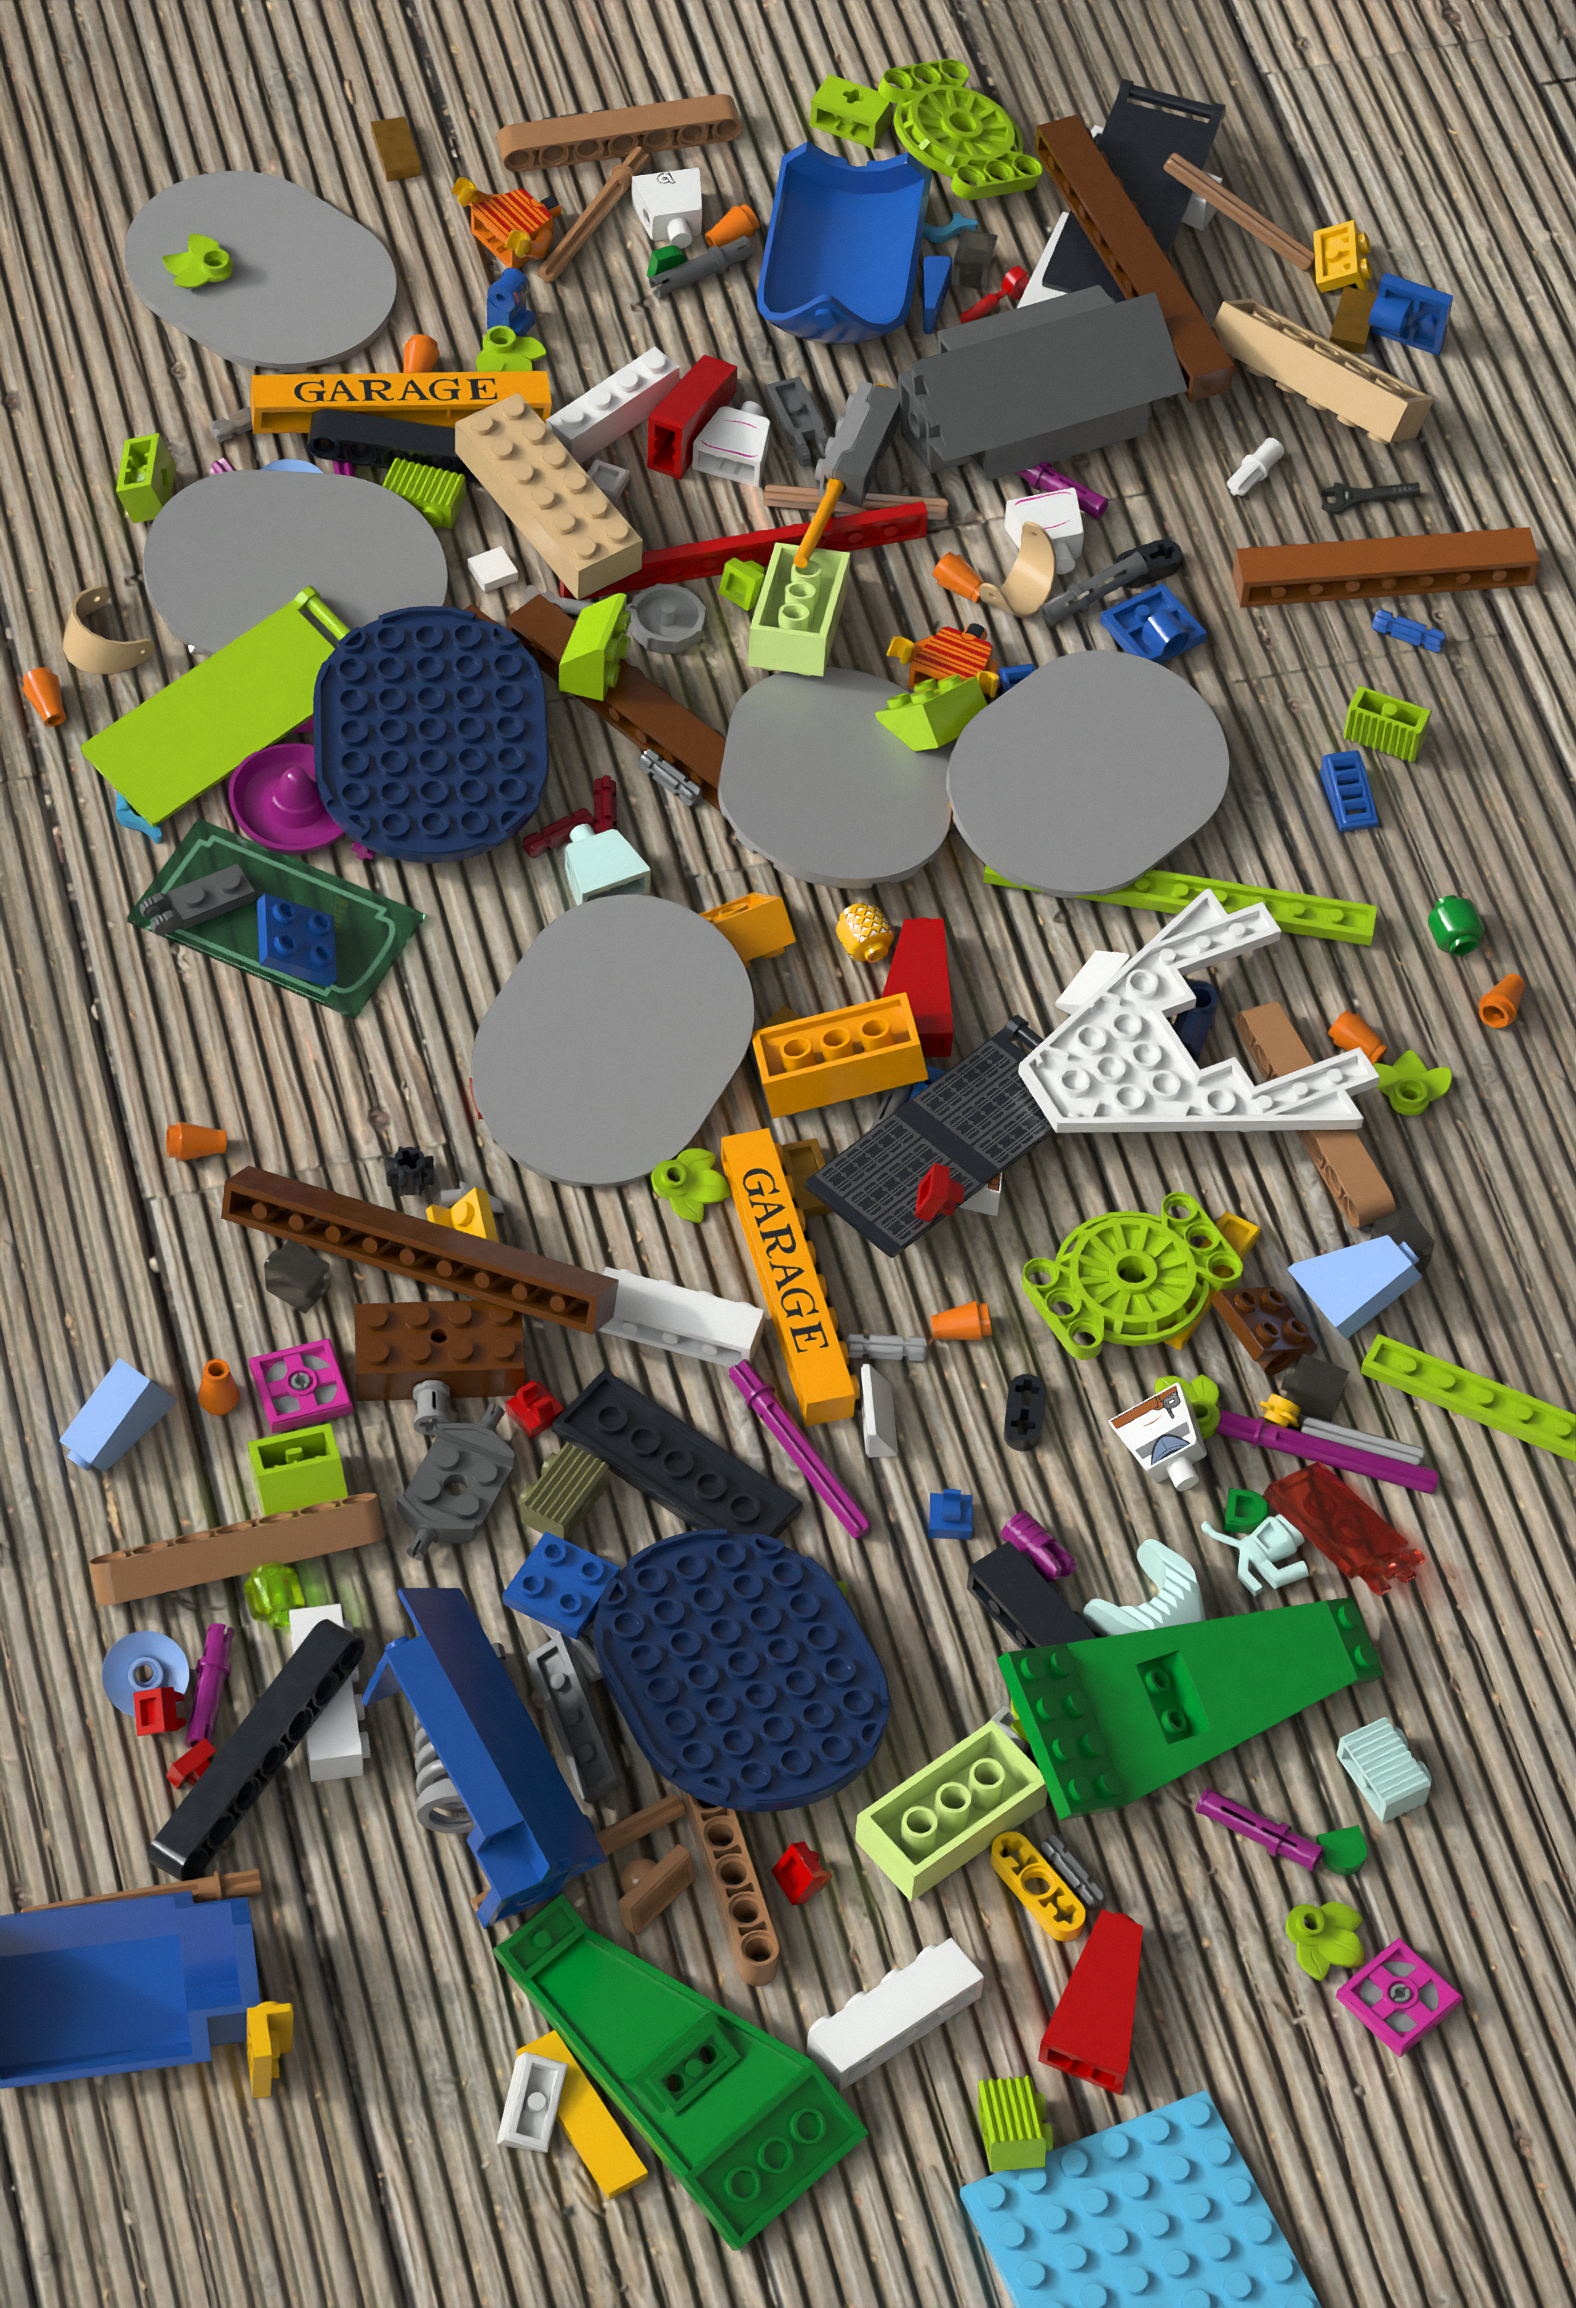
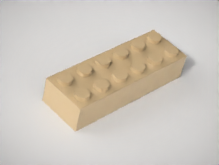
M1252 298L1223 301L1212 325L1217 331L1219 342L1225 352H1229L1233 359L1237 358L1246 363L1245 369L1260 377L1267 375L1277 380L1275 385L1281 390L1295 394L1297 391L1307 397L1306 402L1312 407L1323 411L1329 409L1337 413L1338 421L1350 427L1356 428L1358 425L1369 431V438L1384 445H1387L1388 442H1401L1402 440L1416 438L1435 399Z
M519 392L455 422L456 454L577 600L641 570L643 543L641 537Z

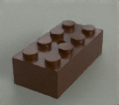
M483 1300L354 1304L357 1401L413 1400V1387L426 1380L444 1382L445 1385L450 1387V1398L516 1396L518 1389L525 1385L522 1312Z

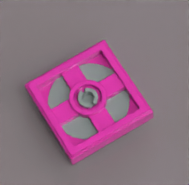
M330 1338L249 1358V1367L272 1434L353 1413V1404Z
M1399 1937L1340 1987L1336 1993V1998L1399 2058L1459 2007L1463 2000V1996Z

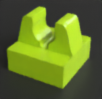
M735 557L725 564L718 594L749 611L757 605L764 579L762 573L765 568L752 560L743 563Z

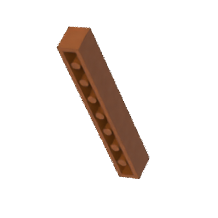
M1530 527L1239 548L1235 552L1232 575L1241 608L1534 586L1539 558Z

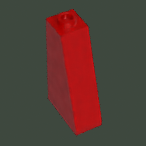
M704 354L658 404L648 417L647 468L679 480L682 479L693 461V443L717 410L720 407H727L737 392L738 366Z
M920 917L917 919H904L882 994V998L904 992L907 993L923 1057H951L953 1023L944 918L930 919Z
M1101 1910L1043 2035L1038 2061L1118 2095H1121L1124 2090L1128 2072L1143 1926L1136 1923L1128 1915Z

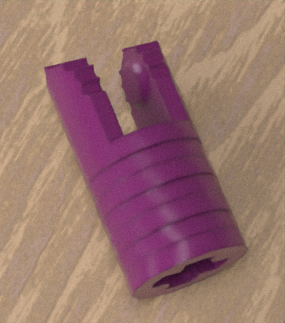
M1027 1510L1013 1516L1002 1529L1000 1537L1005 1542L1010 1541L1019 1552H1026L1034 1562L1036 1571L1046 1582H1054L1055 1579L1061 1576L1067 1577L1071 1573L1077 1572L1075 1558Z

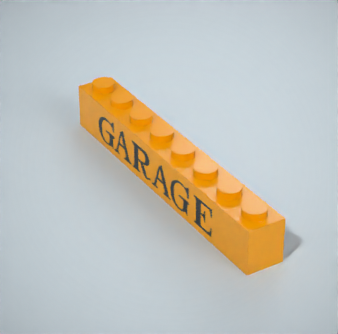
M547 371L251 375L250 389L253 434L309 433L312 415L321 409H332L455 428V422L518 392L546 424V419L551 414L552 401Z
M769 1128L722 1137L720 1161L727 1183L731 1189V1196L804 1425L806 1427L854 1417L855 1400L860 1399L858 1379L855 1374L849 1375L846 1366L849 1365L848 1349L845 1341H838L835 1333L838 1331L836 1312L833 1307L827 1308L824 1299L827 1298L825 1278L822 1273L816 1274L814 1268L816 1264L815 1248L811 1240L805 1241L803 1232L806 1230L805 1218L800 1207L795 1208L792 1199H795L794 1184L791 1176H784L782 1170L784 1155L781 1144L773 1142Z

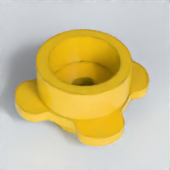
M1275 1394L1270 1395L1267 1403L1264 1401L1260 1402L1259 1406L1262 1407L1261 1411L1265 1413L1264 1420L1266 1422L1285 1428L1288 1425L1296 1429L1298 1428L1297 1416L1301 1409L1297 1405Z

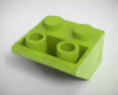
M617 593L581 610L559 664L560 691L603 701L608 688L616 686L620 671L619 660L620 658H627L631 644V637L626 636L631 622V612L626 611V594Z
M959 674L943 678L937 683L935 678L920 682L914 686V693L909 695L908 692L887 699L888 706L875 712V716L883 726L916 752L939 748L958 738L965 726L987 706L977 676L961 679Z
M330 1423L247 1442L249 1470L263 1516L348 1497L341 1457Z

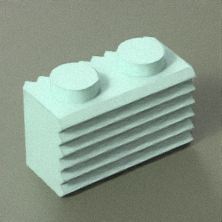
M1383 1717L1340 1738L1336 1755L1382 1823L1393 1820L1396 1816H1401L1404 1812L1408 1813L1411 1809H1416L1419 1805L1422 1806L1427 1802L1432 1782L1429 1770L1422 1761L1416 1762L1415 1758H1412L1411 1752L1408 1751V1742L1404 1733L1398 1727L1393 1728L1389 1724L1388 1718Z

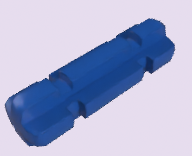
M1379 609L1373 618L1372 629L1385 635L1387 631L1391 632V637L1418 647L1420 644H1424V649L1440 652L1445 642L1446 634L1444 631L1433 627L1431 630H1427V625L1400 615L1394 618L1393 613Z

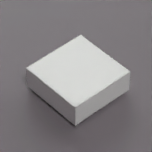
M595 459L587 474L610 502L615 505L629 481L630 471Z
M502 546L468 558V569L484 593L518 581V571Z

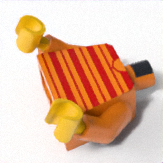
M464 177L457 179L451 192L453 195L459 196L458 202L461 206L469 205L471 207V233L508 268L519 269L530 259L542 260L545 258L553 242V219L561 215L562 212L560 204L555 197L549 196L538 202L525 189L520 188L504 194H486L477 190V186L471 180Z
M976 623L969 624L964 632L949 626L943 627L935 636L931 635L915 643L907 638L894 636L886 654L889 657H898L903 665L910 663L908 688L913 690L914 686L920 682L935 678L937 683L941 679L955 674H959L961 679L977 676L983 694L990 695L992 698H995L996 692L1001 688L998 671L999 665L992 658L993 646L985 641L988 636L986 629Z

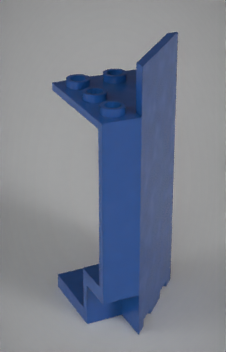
M399 1588L397 1593L420 1636L411 1640L409 1636H403L385 1647V1652L377 1663V1668L369 1679V1684L361 1700L366 1707L402 1690L404 1691L475 1824L466 1841L491 1885L490 1891L476 1912L482 1927L486 1929L561 1894L571 1878L608 1862V1859L461 1588Z
M192 1891L0 1915V2089L212 2061L210 2046L246 2042L247 2008L256 2007L261 2004L252 1922L247 1897L193 1904Z

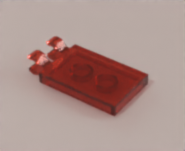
M1320 1461L1269 1484L1262 1495L1263 1499L1351 1580L1360 1576L1367 1583L1370 1590L1378 1596L1389 1592L1392 1588L1384 1580L1383 1576L1388 1581L1396 1577L1399 1581L1407 1583L1417 1576L1408 1563L1415 1568L1426 1560L1423 1553L1418 1549H1406L1409 1542Z

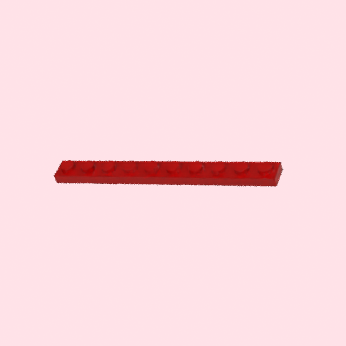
M923 501L846 516L830 517L815 548L848 552L925 538L928 519L927 508ZM811 522L642 552L641 570L580 600L645 589L655 586L657 583L673 584L722 575L726 562L734 557L743 563L752 560L762 567L769 566L775 543L800 546ZM560 579L561 597L577 600Z

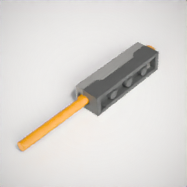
M861 381L856 394L849 395L845 407V416H839L835 428V437L830 436L826 445L825 459L820 458L816 466L814 479L820 481L818 497L823 499L793 559L795 566L799 568L807 566L837 501L858 507L862 506L900 423L899 390L889 388L881 383L873 385L872 383Z

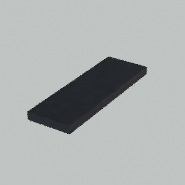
M606 1369L552 1423V1432L574 1447H578L580 1451L584 1450L588 1455L591 1454L594 1458H599L601 1462H606L609 1465V1471L696 1530L728 1529V1533L750 1536L754 1533H759L777 1539L803 1509V1502Z

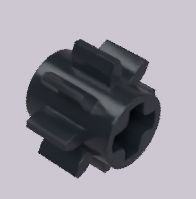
M400 1146L394 1158L386 1157L387 1187L395 1185L400 1192V1196L416 1194L421 1196L425 1184L434 1185L433 1156L425 1157L420 1150V1146L405 1148Z

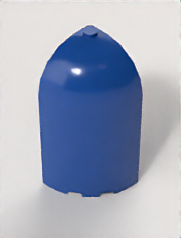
M807 141L782 156L757 289V309L768 322L782 331L804 340L834 345L872 341L889 334L904 324L911 307L932 179V172L909 152L884 161H867L866 166L856 167L847 164L848 159L830 155Z

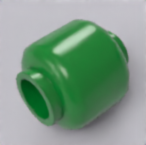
M1449 895L1438 900L1435 904L1436 908L1428 916V926L1437 947L1443 952L1451 953L1453 956H1462L1478 948L1480 940L1484 936L1485 928L1474 902L1467 898H1457L1455 895Z

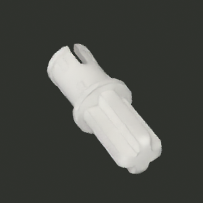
M1267 438L1253 455H1247L1242 460V466L1227 481V486L1231 489L1230 493L1232 495L1244 496L1258 480L1262 481L1268 476L1270 467L1285 452L1284 447L1278 440Z

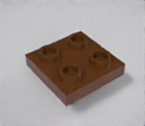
M1274 1286L1219 1289L1211 1300L1249 1355L1259 1364L1266 1375H1274L1283 1371L1294 1359L1310 1358L1318 1348L1309 1335L1306 1325L1298 1320L1287 1305L1284 1295Z

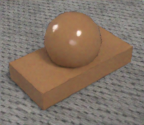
M677 1844L658 1864L648 1858H636L625 1865L621 1871L620 1884L626 1895L618 1901L625 1929L634 1935L639 1934L695 1880L696 1877L689 1850Z

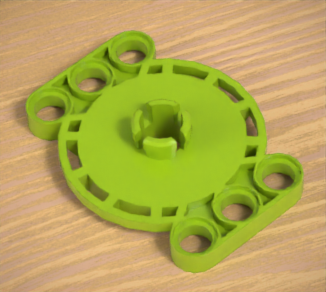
M943 59L890 68L883 73L878 85V92L887 101L897 104L893 121L896 133L902 144L916 159L927 167L952 177L951 189L957 196L966 200H977L1030 190L1036 187L1043 172L1041 163L1034 157L1023 154L1024 142L1022 134L1014 119L990 98L965 87L970 71L964 63L955 59ZM946 73L952 74L958 79L952 78L948 76ZM918 78L924 79L928 81L930 84L924 83L920 81ZM889 83L896 84L900 86L902 89L896 88L890 85ZM901 115L906 117V121L904 124ZM1019 169L1025 170L1029 172L1031 175L1025 174L1021 172ZM990 174L997 175L1003 180L996 179L992 177ZM961 179L968 180L972 182L975 186L969 185L963 182Z
M1173 1192L1163 1199L1160 1217L1150 1213L1121 1211L1110 1212L1089 1219L1075 1228L1063 1241L1055 1262L1046 1258H1035L1027 1262L1023 1268L1021 1286L1024 1293L1067 1352L1079 1360H1089L1099 1355L1102 1350L1103 1340L1113 1344L1143 1346L1158 1344L1176 1337L1187 1330L1201 1315L1208 1299L1209 1288L1218 1292L1219 1289H1236L1239 1286L1243 1264L1198 1202L1185 1192ZM1174 1206H1181L1186 1208L1190 1215L1184 1219H1176L1168 1213V1210ZM1198 1235L1205 1236L1211 1240L1212 1245L1204 1249L1197 1248L1191 1244L1190 1239ZM1077 1241L1073 1251L1066 1254L1068 1249ZM1219 1265H1226L1235 1274L1230 1278H1220L1213 1273L1212 1269ZM1122 1270L1121 1274L1124 1279H1133L1138 1281V1283L1124 1281L1119 1276V1271ZM1043 1272L1048 1274L1052 1281L1046 1285H1037L1029 1277L1033 1273ZM1191 1300H1199L1196 1307L1188 1315L1186 1310ZM1058 1302H1066L1073 1307L1074 1311L1069 1315H1059L1052 1310L1051 1306ZM1175 1321L1178 1323L1172 1328L1158 1332V1330L1166 1328ZM1087 1332L1095 1337L1096 1342L1092 1345L1083 1346L1078 1344L1073 1337L1077 1333ZM1147 1333V1334H1145V1335H1128V1334Z

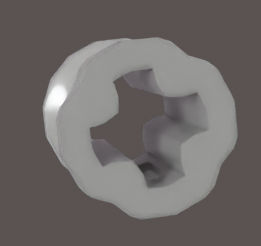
M426 1380L416 1384L413 1387V1398L417 1401V1415L413 1418L414 1429L424 1435H436V1428L439 1423H451V1417L446 1413V1401L450 1398V1387L438 1380Z

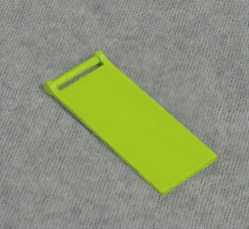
M310 585L301 590L291 602L81 745V753L151 827L158 826L234 773L239 764L250 754L258 752L265 747L273 746L313 717V696L316 678L322 663L328 659L335 648L300 612L310 610L339 641L351 631L320 599V593L313 586Z

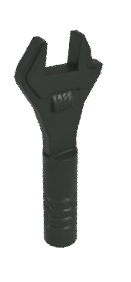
M1334 482L1333 487L1321 490V496H1335L1336 503H1322V509L1332 514H1340L1364 502L1420 497L1419 482L1372 488H1354Z

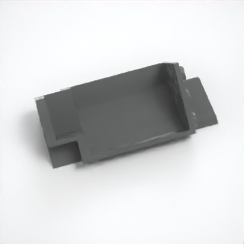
M1096 285L937 331L938 354L911 362L912 370L898 374L901 436L930 473L972 462L986 481L1036 467L1037 465L1039 466L1040 462H1053L1147 434L1148 418L1152 414L1150 402L1188 391L1156 293L1152 292L1116 303L1115 299L1109 297L1100 285Z

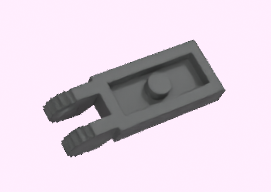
M801 377L765 385V396L790 446L793 445L794 453L800 466L811 464V454L806 441L815 440L820 458L825 459V449L828 442L825 425Z
M235 864L170 890L166 894L160 892L154 894L152 897L145 899L139 905V909L143 917H155L150 922V927L154 934L161 936L181 928L185 930L254 902L255 890L239 865Z

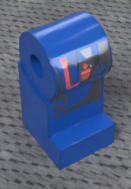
M514 268L505 269L500 280L494 282L488 288L487 329L501 325L507 326L514 331L517 337H524L535 324V313L527 310L526 294L530 291L531 286L527 277L519 270Z

